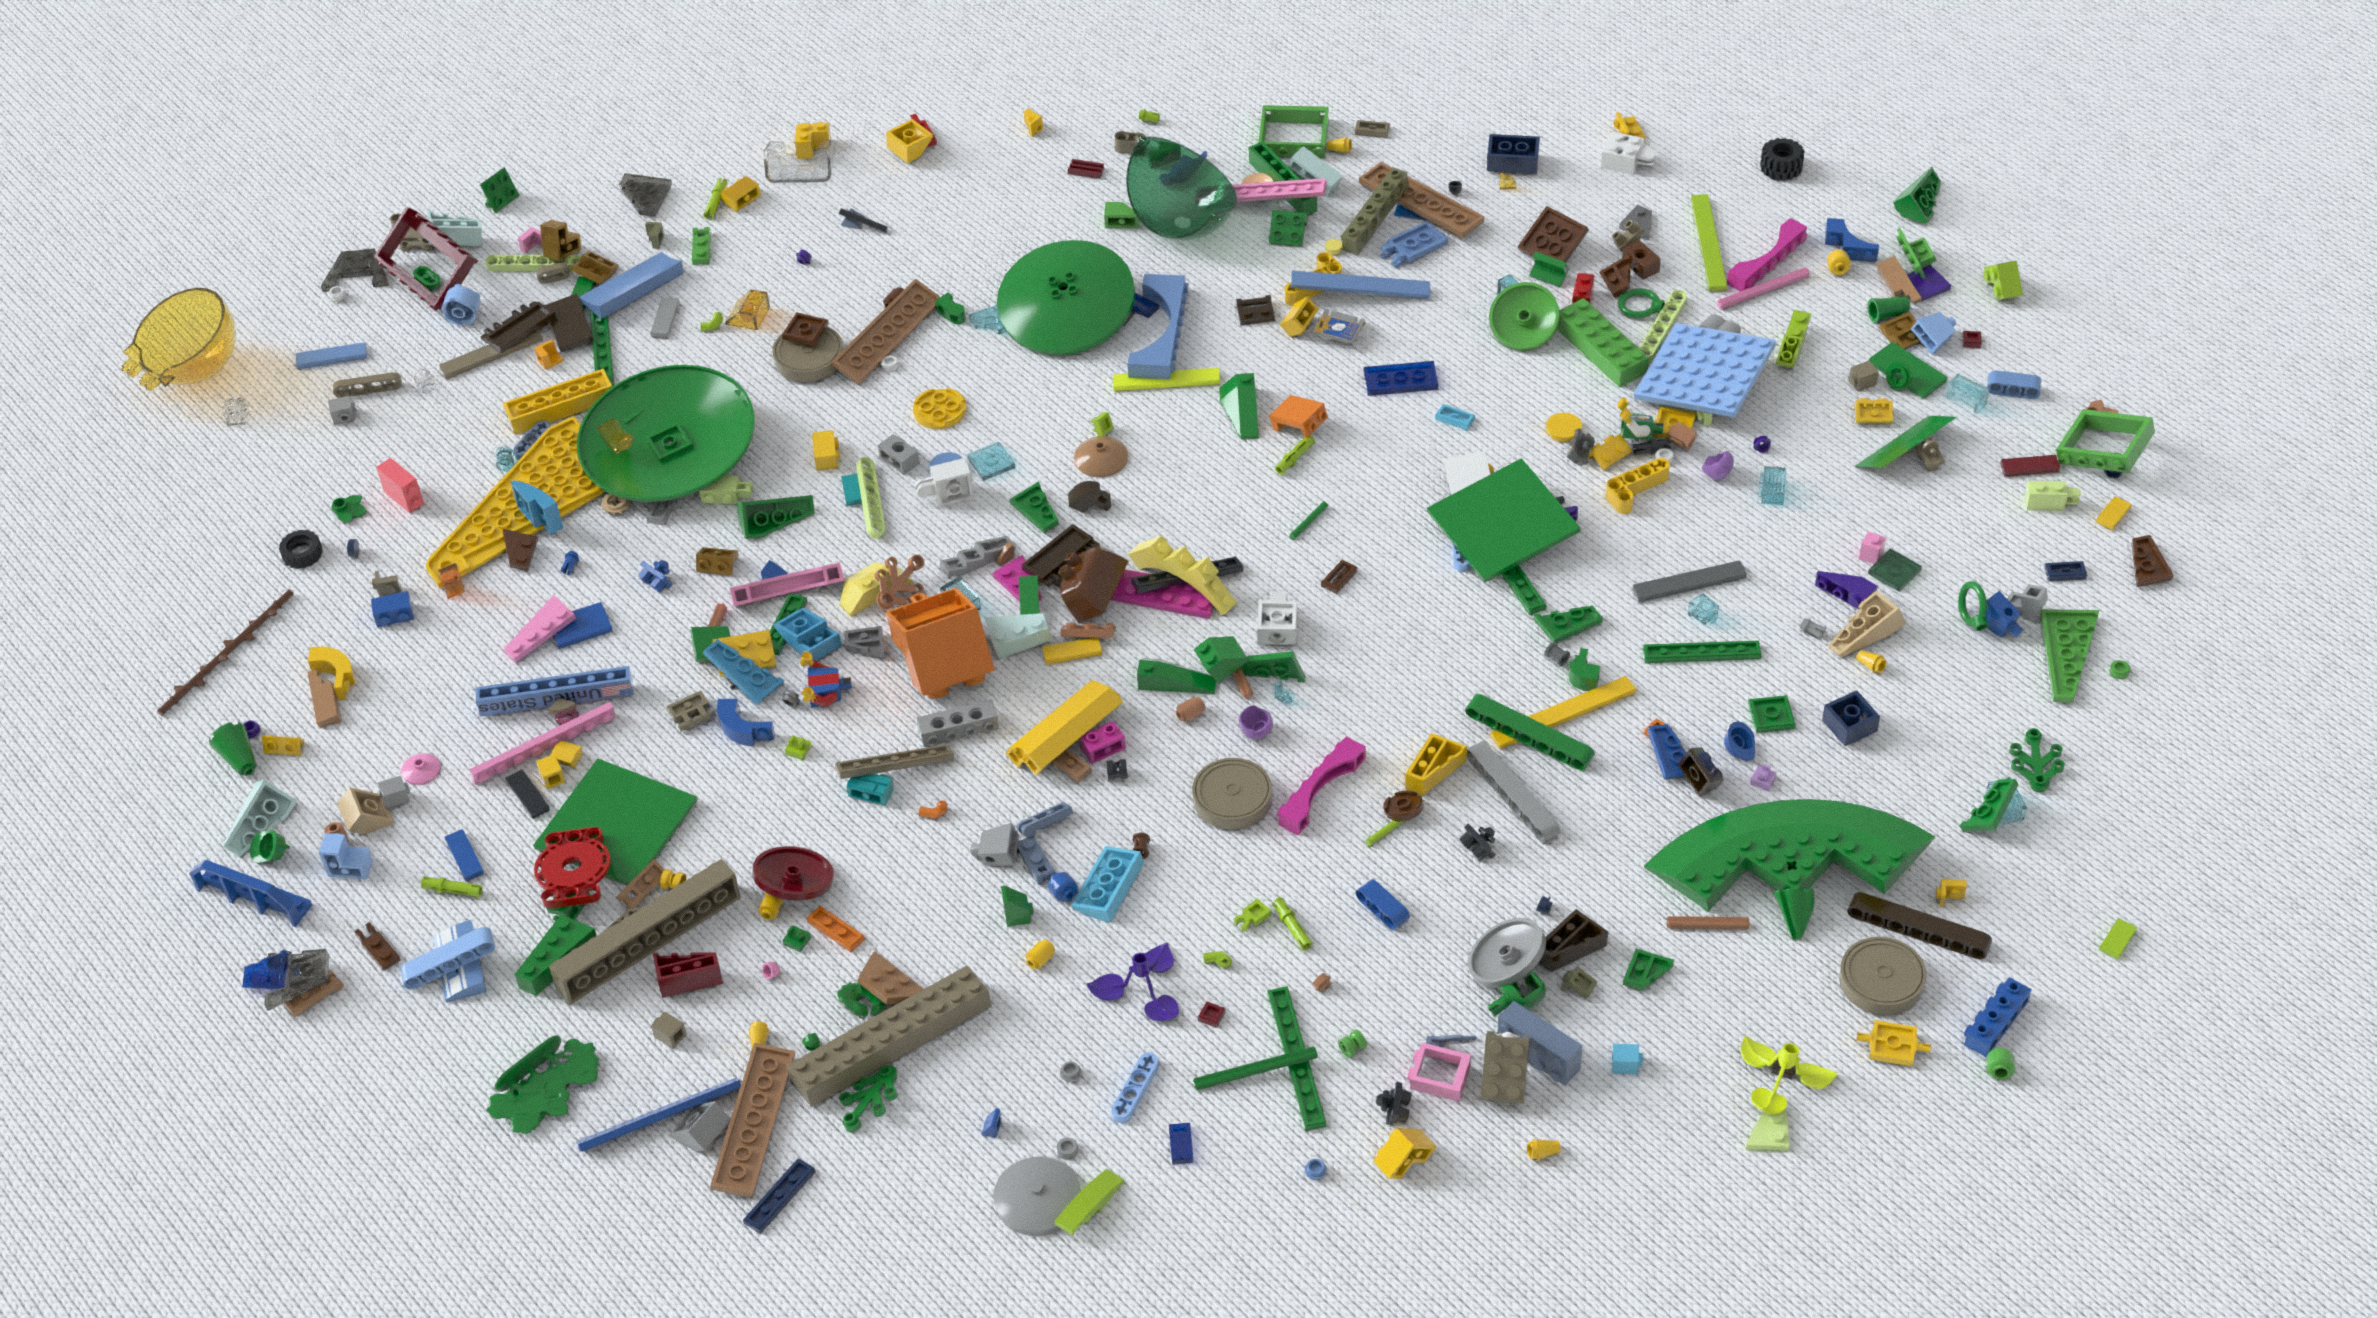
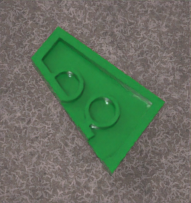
M1039 482L1010 499V504L1044 534L1059 525L1058 519L1051 505H1049Z
M1593 605L1572 608L1569 612L1558 613V611H1553L1550 615L1541 616V614H1534L1533 618L1547 637L1556 643L1603 623V617Z
M1293 651L1247 656L1249 660L1241 666L1244 675L1268 678L1272 675L1280 676V680L1296 678L1298 682H1305L1306 678Z
M2015 779L1997 780L1983 797L1985 801L1979 808L1975 807L1970 812L1972 815L1967 822L1963 821L1959 825L1961 830H1996L2019 785Z

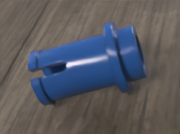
M569 551L565 554V561L561 567L563 574H566L567 570V575L572 574L575 564L579 561L578 553Z

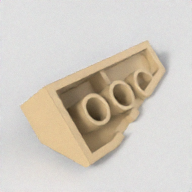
M1875 591L1858 606V612L1854 616L1851 615L1848 619V625L1841 629L1828 645L1829 649L1841 658L1892 635L1906 624L1900 608L1881 593Z

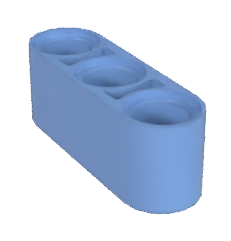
M1996 370L1988 375L1987 389L1989 393L1994 395L2036 399L2041 394L2042 380L2036 375Z

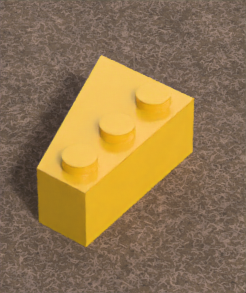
M1431 733L1405 773V789L1424 796L1467 762V746Z

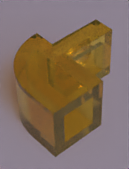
M611 418L597 428L606 444L616 454L629 448L632 442L635 441L632 434L626 433L618 420Z

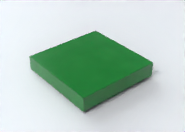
M728 626L691 627L690 633L695 661L711 662L703 654V651L713 643V639L730 637Z
M1787 695L1748 699V706L1756 733L1795 729L1796 724Z

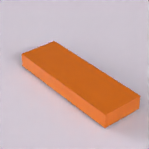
M819 906L806 918L807 923L849 952L855 950L865 940L863 934L822 906Z

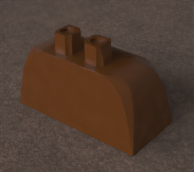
M1098 546L1081 552L1079 555L1075 552L1068 554L1065 561L1070 566L1064 565L1058 572L1063 578L1060 594L1076 621L1081 623L1105 612L1129 561L1109 549Z

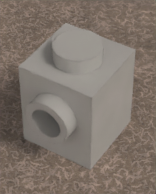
M349 396L328 400L334 425L355 420L354 413L357 412L355 402L351 403Z
M401 776L378 782L379 794L385 809L409 802L407 794L410 793L407 782L403 783Z

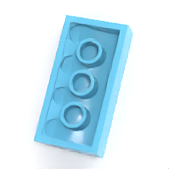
M1105 846L1071 907L1092 918L1111 922L1145 863L1141 852Z

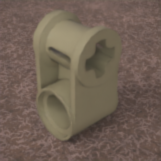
M1125 131L1115 133L1116 152L1139 155L1145 151L1144 144L1147 140L1145 134Z

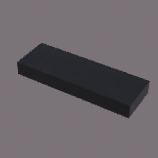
M523 769L505 778L507 784L532 819L550 811L548 804Z

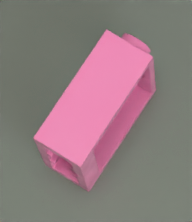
M1422 1042L1420 1049H1416L1414 1053V1068L1410 1067L1407 1080H1410V1089L1460 1101L1471 1068V1055ZM1425 1056L1459 1064L1453 1085L1419 1076Z

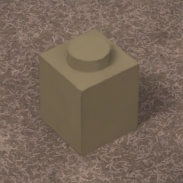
M1866 361L1851 367L1848 379L1852 386L1861 391L1877 385L1879 371L1870 361Z
M667 1012L657 1017L651 1025L654 1038L672 1049L687 1035L684 1023Z

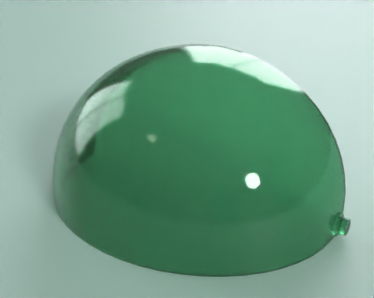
M1143 135L1138 138L1139 142L1134 148L1128 163L1126 185L1132 209L1142 224L1159 236L1175 240L1198 239L1221 227L1230 217L1237 204L1235 189L1227 177L1203 156L1179 143L1164 138L1146 137Z

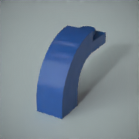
M737 698L718 699L717 713L720 726L729 739L746 746H754L755 740H774L773 722L745 721L739 717L740 709Z

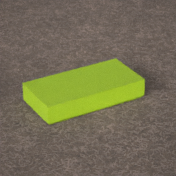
M2118 918L2100 945L2099 951L2119 959L2136 933L2137 927Z

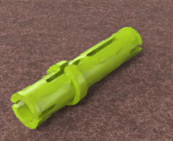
M719 178L716 186L711 191L712 196L703 214L706 219L709 216L710 220L714 218L722 199L721 192L728 185V181L725 178L723 180Z
M1311 435L1308 438H1303L1289 453L1283 456V459L1275 466V471L1283 475L1314 444L1315 439Z
M423 876L421 879V889H430L442 894L449 892L480 898L483 891L482 885L450 881L444 877L439 879Z
M1283 897L1276 898L1272 902V906L1278 912L1280 921L1285 923L1303 951L1308 950L1313 945V942L1296 919L1295 912L1292 909L1290 910Z

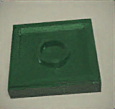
M1890 548L1869 568L1868 574L1900 592L1921 571L1922 566Z

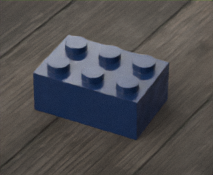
M1490 134L1487 152V171L1537 174L1540 136Z

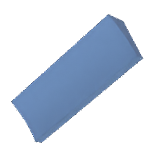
M660 252L580 296V302L602 319L682 275V261L675 260Z

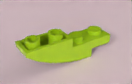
M1798 310L1793 311L1779 350L1776 365L1794 368L1806 337L1811 313Z

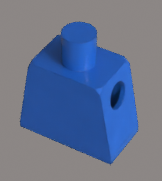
M1998 591L1987 600V614L1985 617L1989 623L1987 629L1998 637H2004L2010 632L2017 638L2024 630L2017 624L2020 612Z

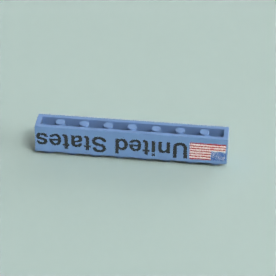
M623 666L476 687V704L481 717L550 707L558 698L580 703L634 695L633 679L630 667Z

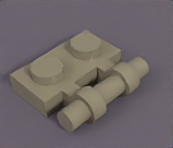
M698 691L666 706L668 713L675 723L683 720V723L678 725L680 732L686 729L691 730L695 725L702 722L706 723L710 721V718L716 716L713 709L705 711L710 708V704L702 691ZM697 713L699 714L698 716L690 719L691 716Z

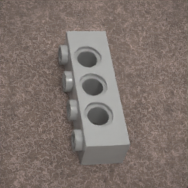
M992 699L917 717L918 730L924 747L999 729L998 716Z

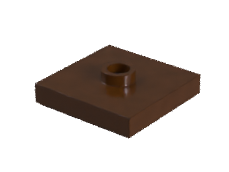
M796 312L782 333V339L814 347L829 324L828 319Z

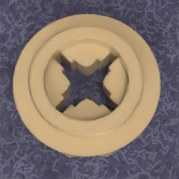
M607 494L602 499L601 506L607 514L612 513L615 515L616 513L622 514V511H628L631 502L630 500Z

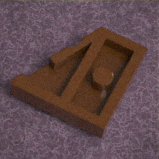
M1629 255L1599 272L1614 298L1630 289L1631 259Z
M503 529V538L510 567L528 571L538 543V537Z

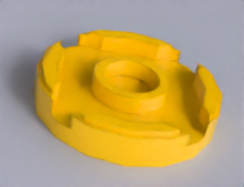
M1570 413L1554 414L1546 422V433L1553 440L1559 442H1570L1574 438L1575 430L1578 428L1582 430L1581 420Z

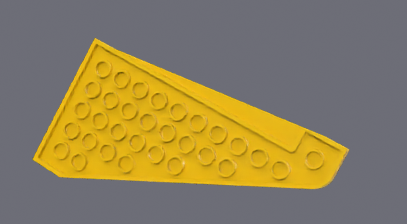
M574 416L549 427L428 558L426 562L427 572L439 589L464 577L469 572L505 552L506 545L503 538V529L528 535H534L544 529L543 525L535 528L519 510L511 481L527 483L544 491L557 502L561 518L605 492L588 478L580 464L577 454V436L581 424Z

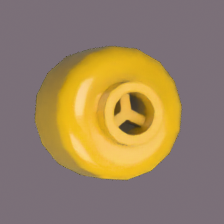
M1834 250L1827 257V265L1832 274L1840 276L1850 270L1851 261L1847 252Z

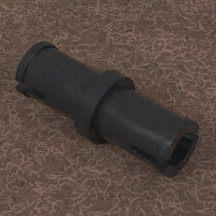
M1669 438L1655 441L1651 439L1648 442L1633 444V448H1636L1633 450L1635 456L1644 453L1654 454L1659 449H1671V445H1668L1671 442Z

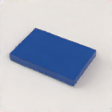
M599 602L572 611L576 619L553 636L558 649L612 632L613 630L603 604Z

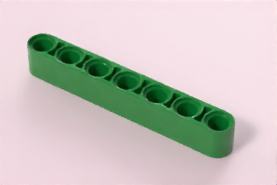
M1475 694L1465 708V713L1470 718L1577 770L1584 771L1595 755L1594 750L1588 745L1482 694Z

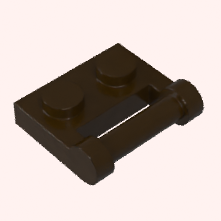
M1271 295L1245 300L1241 298L1236 299L1240 326L1275 321ZM1266 304V305H1263V306L1246 307V306H1254V305Z

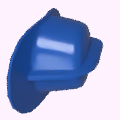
M1733 722L1725 735L1724 745L1730 755L1737 756L1741 760L1751 761L1755 757V736L1753 731L1743 722Z

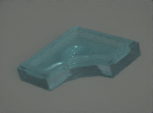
M997 305L969 314V319L975 329L987 328L994 330L997 334L1006 332L1000 321Z

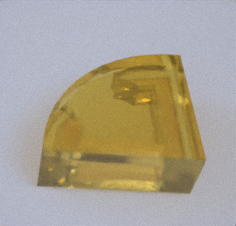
M1500 173L1499 188L1500 190L1517 189L1516 181L1511 175Z

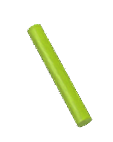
M1391 821L1365 840L1366 844L1372 846L1405 821Z

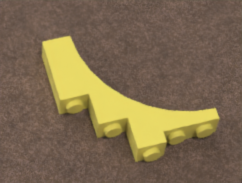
M1163 535L1139 543L1128 554L1138 569L1156 568L1167 571L1186 581L1202 593L1221 615L1226 614L1237 603L1216 575L1219 571L1209 557L1196 561L1186 546L1173 550Z

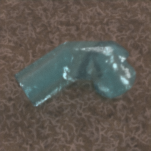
M1275 682L1273 684L1275 699L1284 704L1292 703L1294 694L1292 692L1289 694V691L1283 692V683Z

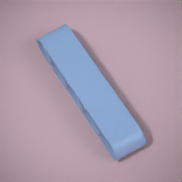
M488 927L478 928L403 964L400 969L403 986L406 989H416L493 952L495 943L492 930Z

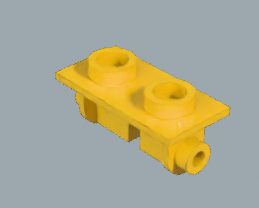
M262 735L264 754L301 756V746H304L305 740L301 739V737Z

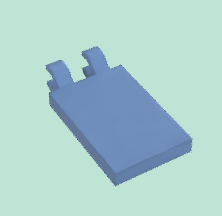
M1426 221L1388 239L1387 244L1381 246L1384 252L1380 255L1387 259L1395 252L1392 255L1395 261L1391 262V264L1397 268L1403 261L1409 263L1447 245L1448 238Z

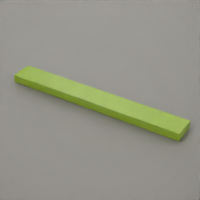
M1708 194L1691 195L1709 292L1727 291Z

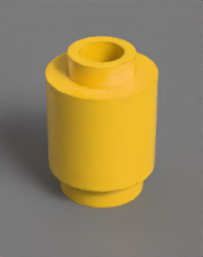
M765 893L758 908V913L766 920L777 918L783 904V899Z
M1046 939L1039 941L1026 953L1027 965L1032 969H1041L1053 957L1055 952L1054 945Z

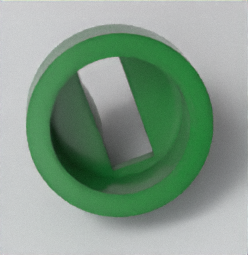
M810 1033L802 1040L804 1047L808 1051H813L820 1047V1039L816 1033Z

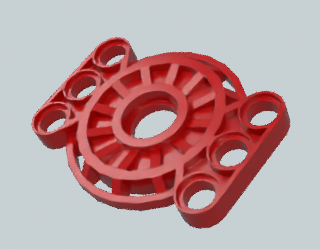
M590 827L550 833L545 837L547 848L539 855L535 862L534 875L538 884L545 890L541 894V898L546 908L594 903L601 898L602 895L598 883L609 871L611 860L609 851L602 844L604 837L600 828ZM593 835H599L597 838L590 839ZM575 837H578V838H579V839L576 840V841H570L572 838H575ZM554 840H559V842L555 844H550V842ZM570 863H581V866L576 870L567 871L563 869ZM590 891H596L593 895H587ZM569 894H576L574 897L567 898ZM551 896H555V897H556V898L553 899V900H546L548 897H551Z

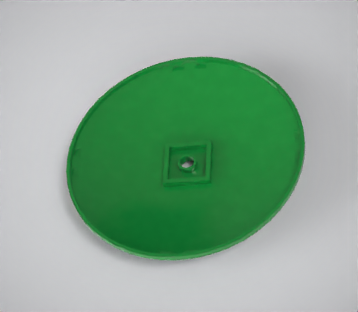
M670 365L649 369L630 376L610 388L588 410L580 425L577 436L578 458L588 478L600 489L613 496L640 502H658L681 498L712 485L730 472L741 460L753 438L755 429L754 410L750 398L741 385L717 370L697 365ZM644 410L629 423L625 424L622 421L625 417Z

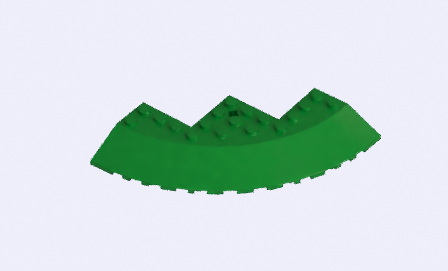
M1818 799L1779 800L1729 811L1699 824L1662 848L1644 865V868L1706 911H1709L1746 870L1777 891L1790 888L1807 889L1818 880L1834 861L1885 894L1930 845L1935 836L1911 822L1863 805Z

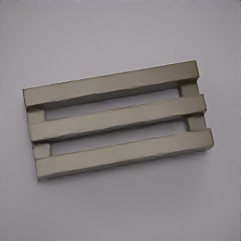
M1357 120L1355 135L1388 138L1390 123Z

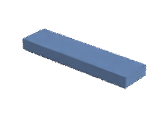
M363 342L296 353V367L301 369L367 358V346Z

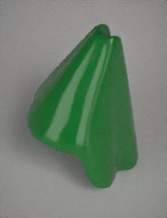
M1790 888L1773 892L1792 939H1801L1814 909L1815 897L1813 889Z

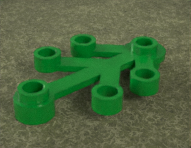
M2031 728L2026 732L2025 742L2031 746L2032 757L2022 751V746L2019 743H2012L2009 753L2018 758L2012 760L2011 769L2029 779L2031 789L2041 793L2049 788L2050 779L2064 770V761L2056 759L2052 763V768L2044 774L2042 768L2062 755L2063 748L2059 744H2053L2050 752L2041 758L2039 744L2041 743L2042 734L2038 729ZM2024 762L2034 769V773L2024 767Z
M883 1066L877 1074L864 1079L861 1077V1080L852 1083L854 1090L859 1092L853 1094L843 1092L840 1094L839 1100L843 1106H849L853 1102L862 1099L853 1112L847 1113L843 1117L842 1123L847 1132H855L861 1127L859 1117L872 1100L873 1106L871 1109L876 1117L883 1116L886 1113V1108L882 1103L880 1090L884 1085L886 1089L883 1094L886 1100L893 1101L898 1097L893 1084L897 1079V1070L894 1066ZM875 1083L872 1087L862 1090L865 1086Z

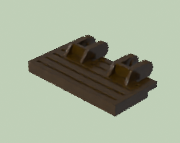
M533 301L529 304V307L522 304L520 306L521 313L513 310L511 312L512 316L503 321L502 325L495 322L493 324L494 331L486 328L484 330L485 334L480 336V338L503 353L556 318L555 312L539 301Z
M1072 524L1021 564L1022 570L1031 576L1038 575V581L1048 587L1054 584L1060 588L1063 578L1058 572L1062 566H1070L1065 561L1066 556L1072 552L1079 555L1081 552L1093 547H1100V543L1095 541L1093 536Z

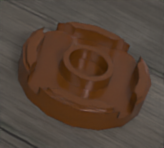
M1398 791L1394 793L1395 796L1391 798L1389 796L1383 803L1385 815L1393 821L1413 819L1423 810L1422 797L1418 796L1414 791Z

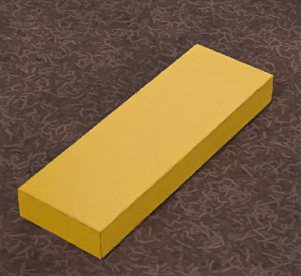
M1088 638L1042 646L1046 665L1102 655L1099 638Z

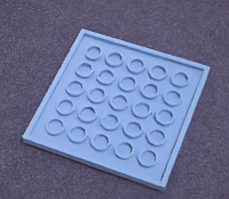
M1675 323L1633 394L1634 399L1735 418L1774 350L1776 340Z

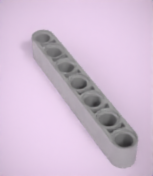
M1485 741L1467 748V759L1541 843L1561 833L1557 821Z

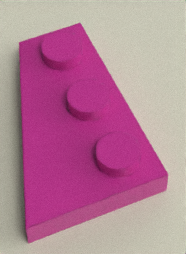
M1023 555L993 572V578L1019 602V577L1031 576L1022 570L1021 564L1025 562ZM1039 591V601H1040V600H1042V598H1041V593H1040V591Z

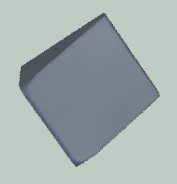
M850 208V212L865 217L864 215ZM845 217L841 226L859 229L862 223Z

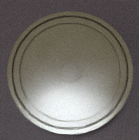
M828 326L814 347L783 340L781 334L773 345L775 367L782 376L792 381L814 382L827 378L837 371L832 366V360L843 350L842 339L835 330Z
M1242 758L1216 760L1206 765L1196 775L1192 786L1193 805L1201 819L1214 827L1230 830L1246 828L1260 821L1268 813L1272 803L1271 780L1267 772L1252 761Z
M1870 937L1854 943L1845 952L1839 972V982L1845 996L1860 1009L1879 1015L1898 1014L1912 1008L1921 998L1926 981V968L1919 954L1909 945L1888 937Z

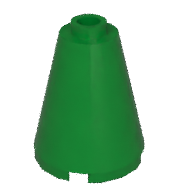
M230 722L216 729L212 733L214 736L212 740L209 738L211 748L239 775L248 776L252 774L256 768V761L245 725L241 722L233 725Z

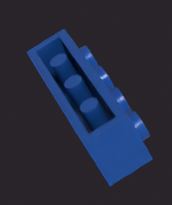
M2010 977L2005 983L2001 982L1996 989V995L1994 997L1991 996L1987 1000L1984 1011L1980 1010L1974 1020L1975 1023L1973 1025L1969 1024L1964 1032V1036H1966L1964 1046L1987 1057L1988 1053L1994 1049L2029 1002L2032 989Z

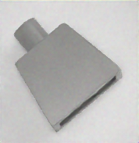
M1012 823L983 831L980 843L971 845V854L973 857L980 856L987 866L1015 865L1019 834Z

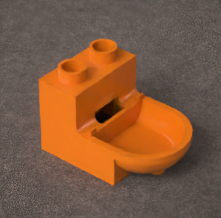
M953 588L927 597L924 593L915 594L910 597V604L885 612L892 640L903 652L912 684L922 696L927 695L930 699L943 697L950 692V686L961 682L965 686L977 685L985 680L984 674L995 671L978 608L959 589Z

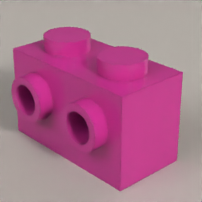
M1114 721L1087 732L1079 738L1080 749L1091 764L1126 749L1125 736Z

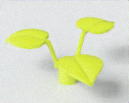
M1747 1036L1744 1037L1741 1044L1742 1058L1749 1065L1762 1068L1765 1065L1771 1066L1778 1059L1781 1066L1772 1092L1766 1088H1757L1751 1094L1752 1103L1758 1109L1768 1114H1780L1786 1109V1098L1776 1094L1785 1069H1790L1795 1065L1796 1074L1801 1076V1082L1813 1089L1826 1088L1836 1078L1837 1073L1810 1063L1799 1064L1800 1057L1798 1055L1800 1049L1792 1043H1785L1777 1055L1768 1046L1753 1041Z

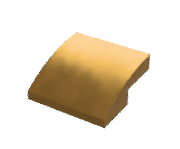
M588 251L582 254L579 262L573 264L571 271L602 285L615 273L619 265Z
M1911 312L1884 322L1879 326V329L1890 342L1896 343L1903 349L1921 342L1911 330L1916 322Z

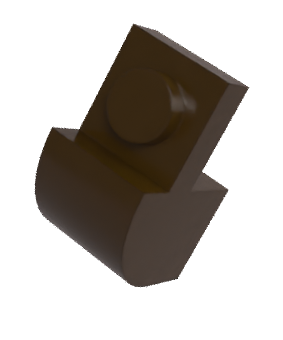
M1084 481L1074 486L1068 493L1069 507L1085 513L1091 505L1108 511L1111 508L1110 493L1100 489L1099 482Z

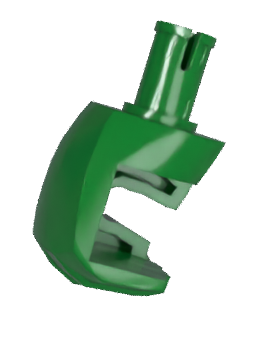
M1531 970L1525 978V984L1529 991L1528 994H1523L1516 982L1499 987L1502 997L1487 1007L1494 1017L1505 1010L1513 1001L1528 1010L1545 998V983Z

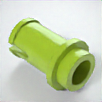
M1143 109L1139 112V119L1142 122L1145 120L1158 123L1160 113Z

